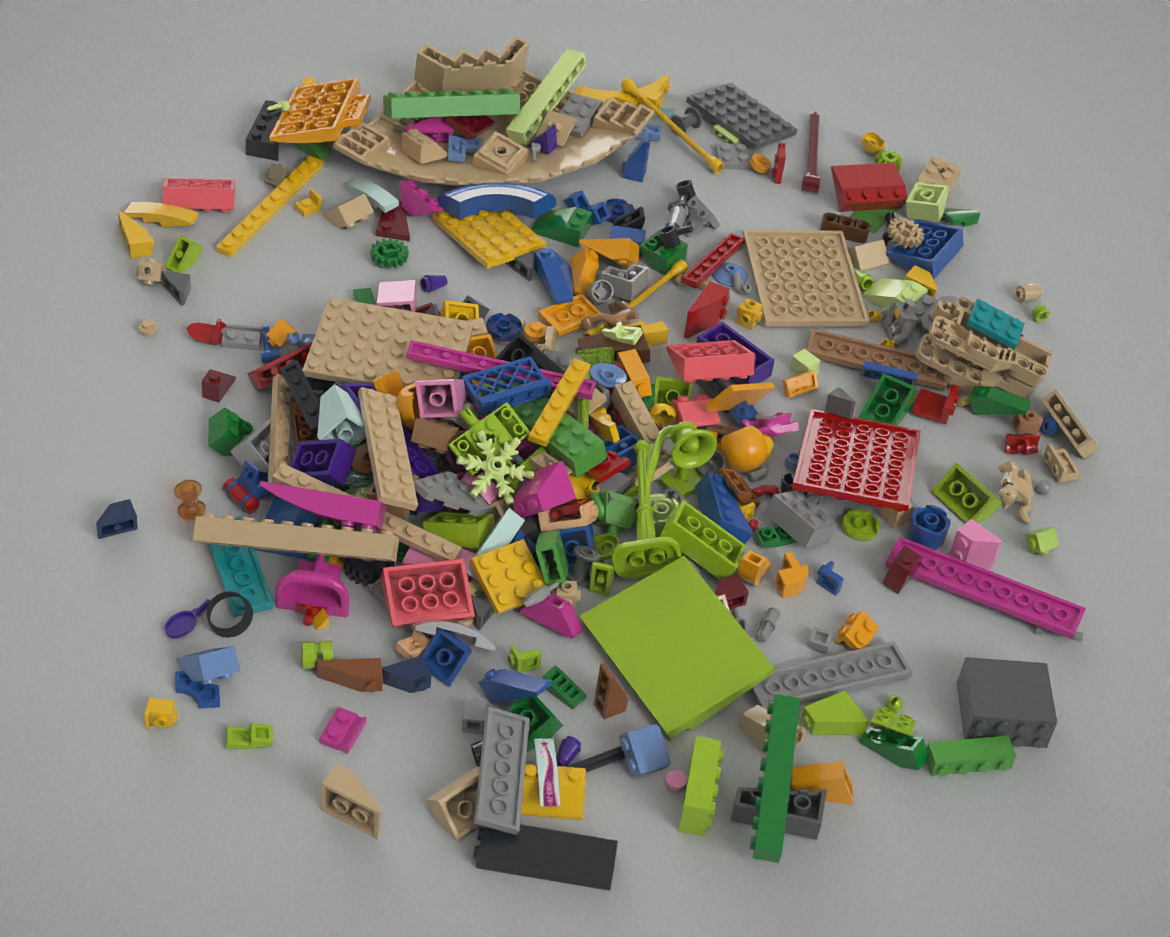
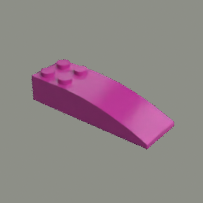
M260 481V486L266 491L311 515L340 523L344 527L354 528L353 530H356V527H361V529H372L373 533H376V530L381 531L383 528L386 506L381 501Z

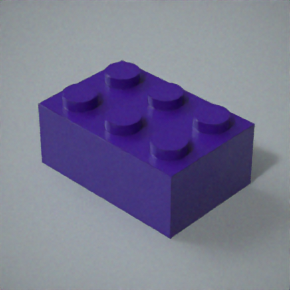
M342 439L299 442L290 467L326 484L343 486L353 463L356 449Z

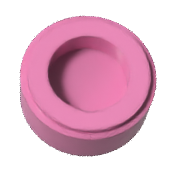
M672 770L667 773L665 786L670 791L681 792L686 788L687 776L682 771Z

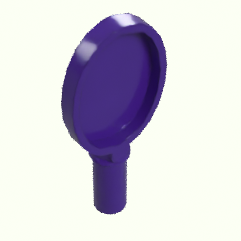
M206 598L192 611H181L171 616L165 623V634L169 638H180L190 633L197 624V617L207 609L211 600Z

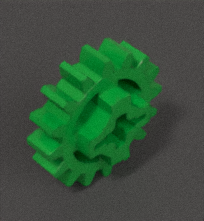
M382 238V242L377 240L376 244H372L370 256L371 260L375 261V265L381 264V268L387 266L390 269L391 266L397 268V265L403 266V262L407 263L409 251L408 246H404V242L398 243V239L394 241L391 238L386 241Z

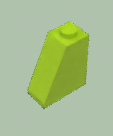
M846 690L805 706L801 716L803 727L807 728L811 735H863L869 722Z

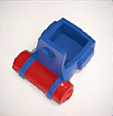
M249 460L244 461L242 472L237 480L230 478L222 486V490L226 492V495L248 514L255 512L259 508V499L272 495L260 486V481L268 482V473L259 471Z

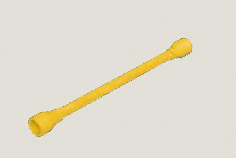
M627 77L621 82L620 87L625 92L637 97L649 109L655 111V115L704 158L710 170L717 174L723 169V162L707 154L706 151L685 134L684 131L640 92L633 80Z
M681 259L676 261L667 274L628 304L635 308L671 278L684 274L688 270L687 263ZM607 322L589 329L583 334V337L601 334L603 329L609 328Z

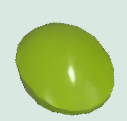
M612 534L594 536L595 550L600 555L599 561L612 558L614 547L621 544L619 538Z

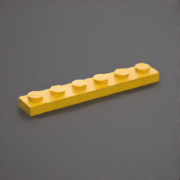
M573 358L529 433V441L544 447L547 446L589 373L591 364Z

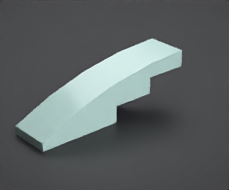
M358 177L345 184V187L356 197L365 193L370 205L375 209L379 207L386 213L399 206V200L377 184Z
M508 508L486 537L485 542L474 557L509 545L525 520ZM469 563L466 567L467 575L480 584Z

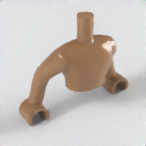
M616 300L609 304L611 314L601 313L592 317L588 316L586 319L581 320L584 329L593 327V323L597 321H605L609 327H616L619 322L622 325H626L632 319H638L639 314L627 302Z

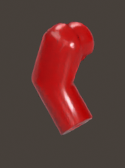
M762 485L752 489L757 497L769 493L770 497L773 498L775 494L780 493L776 485Z

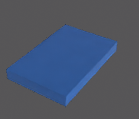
M864 361L860 374L863 377L880 380L883 373L912 386L915 385L918 377L916 372Z

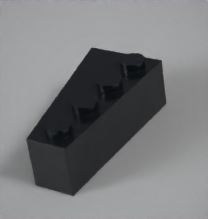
M265 100L246 137V155L278 161L280 142L270 141L269 136L281 116L282 110L278 108L267 111V107L276 105L278 102Z

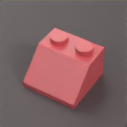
M696 394L692 398H689V396H678V399L672 400V407L676 410L677 414L675 423L679 424L688 421L694 423L696 427L720 424L718 412H708L705 407L713 398L706 396V394Z

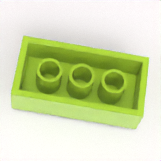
M684 500L670 513L660 534V537H670L676 540L682 554L691 558L699 566H702L720 580L730 577L734 573L746 548L744 543Z
M700 736L695 737L679 832L705 836L706 828L711 829L716 806L715 799L719 787L718 780L720 779L721 763L724 755V750H720V740Z

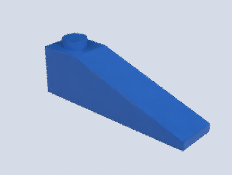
M551 248L535 250L534 270L556 304L573 302L572 268L568 262Z
M491 669L478 682L491 704L535 697L552 685L550 680L507 669Z

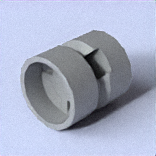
M598 280L588 286L586 298L593 305H601L613 297V286L607 280Z

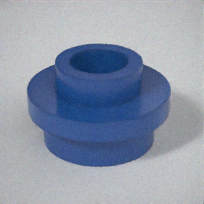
M1047 417L1043 420L1040 428L1044 435L1052 436L1058 431L1059 425L1054 418Z

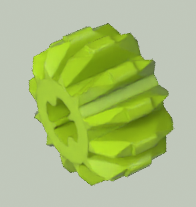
M882 150V152H878L874 164L894 163L899 172L903 162L900 154H896V151Z

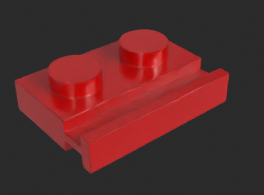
M785 143L778 144L777 154L775 153L774 155L775 164L772 167L771 177H774L775 184H781L786 160Z

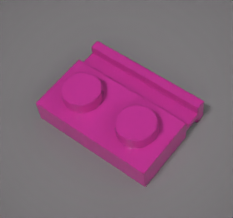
M338 707L321 734L319 743L336 750H344L348 754L367 723V717H359L357 713Z

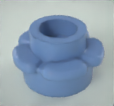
M796 452L789 453L784 461L785 465L790 469H797L800 454Z

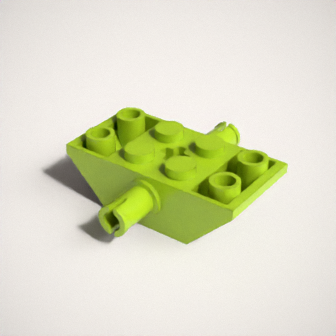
M508 402L483 420H478L469 407H466L458 415L468 425V431L448 444V447L456 457L468 458L467 454H470L476 460L478 456L481 461H485L487 456L480 453L484 450L476 444L481 443L477 436L478 432L484 430L487 441L490 438L492 439L491 448L495 447L493 454L500 456V448L504 451L505 442L510 445L515 437L522 441L529 435L530 431ZM506 460V465L511 467L513 465L512 462ZM475 467L467 471L471 476H474L484 469L480 468L478 471H475Z

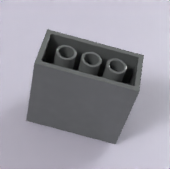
M965 657L957 680L964 739L1009 735L1012 746L1047 748L1057 725L1047 663Z

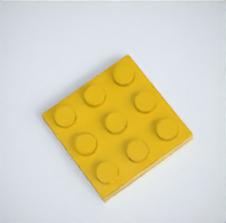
M524 539L476 556L469 561L496 615L524 605L523 599L529 593L546 585Z

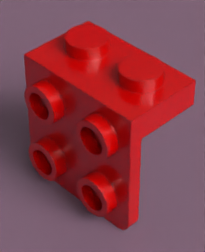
M952 384L948 397L920 389L912 413L947 424L949 416H953L956 405L954 404H958L961 395L958 394L959 386Z

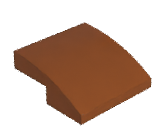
M720 467V474L741 502L745 505L753 502L756 505L755 508H758L761 502L745 480L739 477L734 469Z

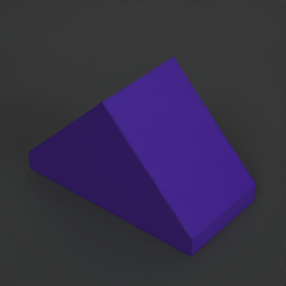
M552 125L529 143L527 147H532V143H539L541 146L540 152L549 155L557 147L556 126Z

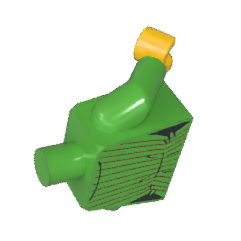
M588 485L585 495L594 500V505H597L598 524L608 527L606 534L618 537L619 530H629L637 524L638 516L636 515V510L639 507L638 499L608 490L599 494L598 486H595L592 490L590 485Z

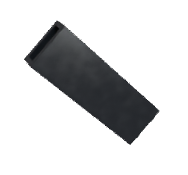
M520 824V830L516 835L486 826L479 827L477 840H480V845H475L473 859H477V869L608 891L611 889L618 845L617 840Z

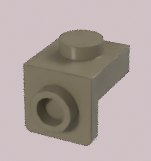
M272 163L263 181L266 184L277 187L290 174L288 167L283 164L277 165Z

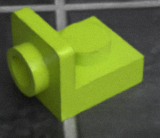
M513 645L510 646V654L507 658L510 667H513L515 672L523 673L540 668L542 654L539 648L519 653L516 646Z

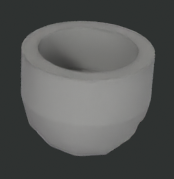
M1044 478L1036 484L1035 489L1038 493L1045 495L1050 492L1051 484Z

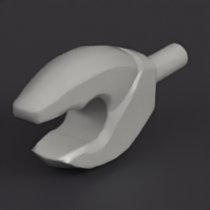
M556 581L548 587L545 585L529 593L523 599L525 607L546 599L551 595L550 591L558 587L559 583Z

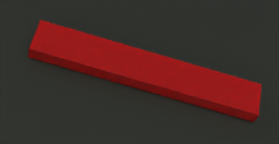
M730 233L681 278V283L695 289L699 287L744 245L745 239Z

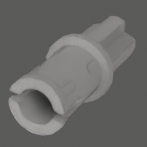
M769 608L765 618L760 621V628L756 634L759 642H766L770 633L775 630V623L780 616L778 609Z

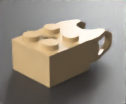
M932 156L919 175L917 182L948 186V200L959 182L962 167Z

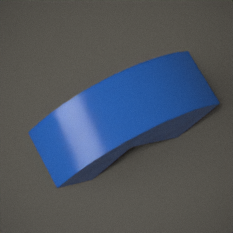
M583 190L574 192L563 200L568 208L578 207L591 211V224L593 225L601 224L611 217L604 202L590 205Z

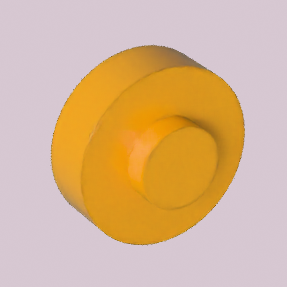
M755 153L749 161L751 167L759 173H767L771 168L770 160L760 153Z
M537 321L529 322L524 327V337L531 342H542L545 340L547 326Z

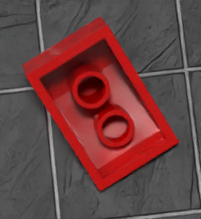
M711 281L707 284L688 310L683 338L687 339L717 325L721 319H725L728 311L726 306L730 300V296H728L729 288Z

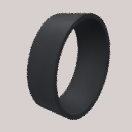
M233 591L219 593L209 602L206 616L214 633L221 637L230 638L242 634L250 626L253 619V608L250 602L242 595ZM228 597L241 598L245 604V613L238 624L230 628H219L212 624L211 612L219 601Z

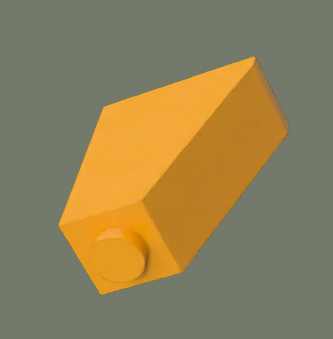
M632 349L618 352V363H621L627 376V382L632 381L640 397L651 396L650 377L637 351Z
M843 760L792 767L791 790L808 789L809 792H818L819 789H827L825 801L853 804V784Z

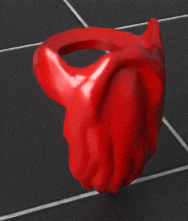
M218 318L216 325L198 322L190 324L186 329L193 339L216 345L222 344V329L226 327V323Z

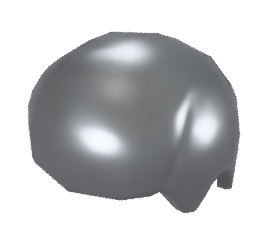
M715 450L710 460L702 466L695 468V470L702 477L707 471L720 474L719 468H725L726 465L725 457L721 452Z

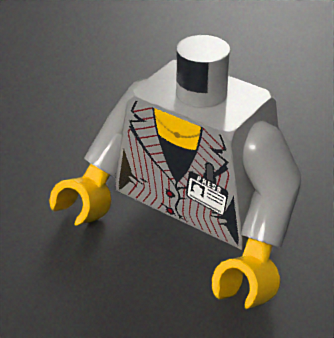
M908 299L905 303L895 302L888 307L880 309V312L875 310L868 311L869 319L874 323L878 322L881 316H883L881 320L891 341L888 338L883 339L881 345L894 348L895 344L908 343L917 323V317L913 311L916 306L914 301Z

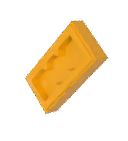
M815 370L782 380L785 398H791L819 388Z

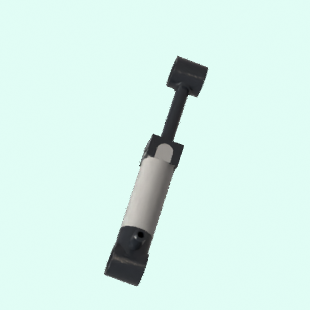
M684 180L676 185L680 200L671 202L668 205L669 215L666 224L659 231L665 249H672L680 245L679 235L693 232L691 225L683 227L684 221L690 217L687 201L696 195L691 180Z

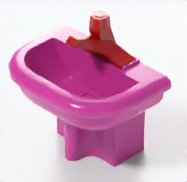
M317 555L315 561L300 560L298 570L290 571L277 581L275 587L276 608L293 610L304 614L303 624L307 627L312 625L313 617L322 609L330 616L348 617L350 597L347 588L340 579L341 565L328 564L323 555Z

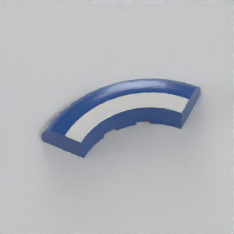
M502 182L467 185L447 191L436 198L439 202L438 204L444 208V212L460 220L470 215L478 214L479 210H488L489 212L514 210V213L534 220L557 206L556 198L553 194L526 185Z

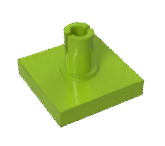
M676 466L673 470L661 475V478L657 481L665 490L669 487H674L686 498L696 493L695 486L702 476L695 469H681Z

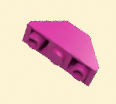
M400 180L399 188L402 207L412 216L426 217L443 211L444 208L438 204L439 202L429 197L428 193L420 189L416 182Z
M551 594L539 603L523 607L520 610V613L527 616V618L535 620L546 628L553 629L567 638H574L583 629L571 603L554 594Z

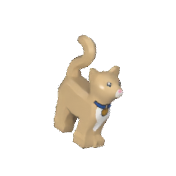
M1010 460L998 467L1002 473V488L999 490V497L1003 502L1002 508L1006 510L1015 501L1022 503L1023 506L1018 511L1019 518L1024 523H1030L1031 519L1027 516L1026 512H1029L1031 509V500L1034 492L1031 475L1025 469L1017 473V463Z

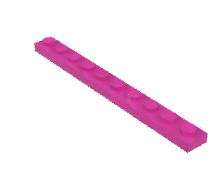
M411 340L406 353V359L468 373H475L509 363ZM521 366L523 369L531 370L529 366ZM540 369L544 377H548L552 382L551 391L554 392L564 374ZM506 370L503 373L513 376L515 371ZM518 373L516 377L526 379L528 375ZM489 375V376H487V377H491V378L497 379V376H494V375ZM530 377L529 381L532 382L539 380L538 378ZM501 378V379H500V380H504V381L510 382V380H507V379H504V378ZM585 379L575 397L592 400L596 381Z

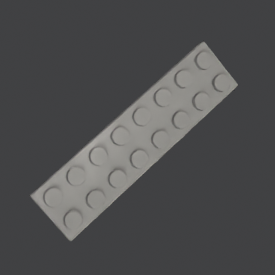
M895 641L776 668L774 673L755 685L750 691L757 705L767 709L769 701L773 702L775 694L800 698V703L832 696L845 690L849 692L911 677L912 670Z

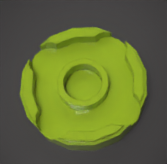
M852 509L843 515L841 528L853 540L870 541L878 535L880 522L876 516H872L871 512L867 510Z

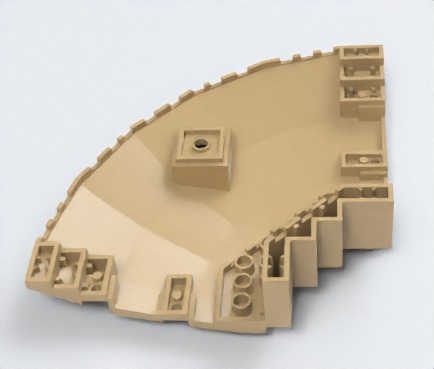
M515 36L500 54L484 47L477 56H474L462 49L454 59L425 44L417 53L414 80L402 92V95L408 91L419 94L420 91H430L436 94V91L439 90L451 93L452 90H462L468 93V90L471 89L483 92L484 89H494L500 92V89L507 88L520 94L521 110L523 105L530 99V96L543 82V79L525 70L529 42L518 36ZM568 89L553 111L560 113L572 93H577ZM613 98L607 99L598 109L597 115L582 137L570 134L564 146H557L549 155L541 152L536 153V163L532 162V153H529L527 145H520L512 141L506 134L507 126L511 124L517 114L487 115L496 123L493 128L476 137L482 139V146L475 154L465 152V162L449 161L448 157L419 164L401 151L402 133L406 127L430 117L389 118L384 116L383 110L369 124L361 122L355 129L352 127L346 134L343 133L333 143V148L363 165L419 182L455 186L490 182L536 183L596 164L637 137L653 118L655 111L642 104L637 107L627 101L622 104ZM453 128L454 132L452 136L463 137V135L459 131ZM535 135L532 137L529 143H531L535 139ZM435 142L448 153V142Z

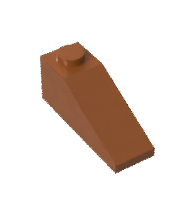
M381 658L317 661V678L359 692L382 691L383 673Z
M602 663L599 668L594 706L603 719H607L625 712L629 698L627 692L622 690L606 665Z

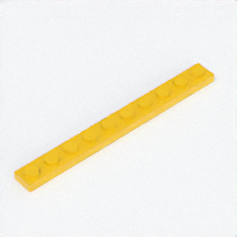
M309 155L216 246V252L230 258L236 254L324 167V161Z

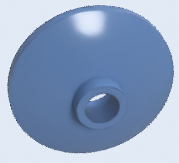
M723 263L712 274L719 284L728 287H734L733 274L740 273L742 283H745L747 279L746 271L741 266L733 263Z
M598 363L590 369L591 378L596 383L605 387L614 388L616 385L625 383L627 379L625 372L613 364Z

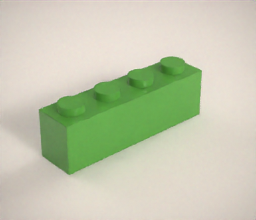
M1009 735L928 742L926 748L929 756L926 763L931 776L1007 770L1012 768L1016 758Z

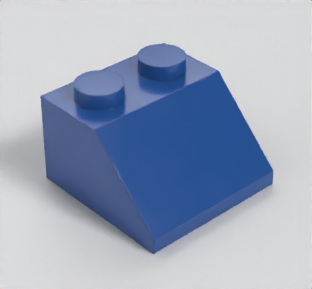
M592 524L559 530L569 569L574 567L577 556L573 553V549L576 546H587L595 550Z

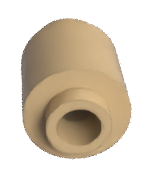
M1036 283L1019 285L1015 291V296L1020 302L1037 300L1042 296V288Z

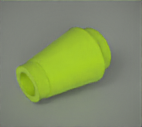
M859 269L854 270L859 288L861 290H870L874 285L873 277Z

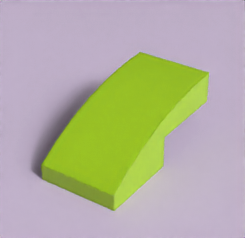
M251 723L249 728L227 726L226 749H255L272 746L273 725Z

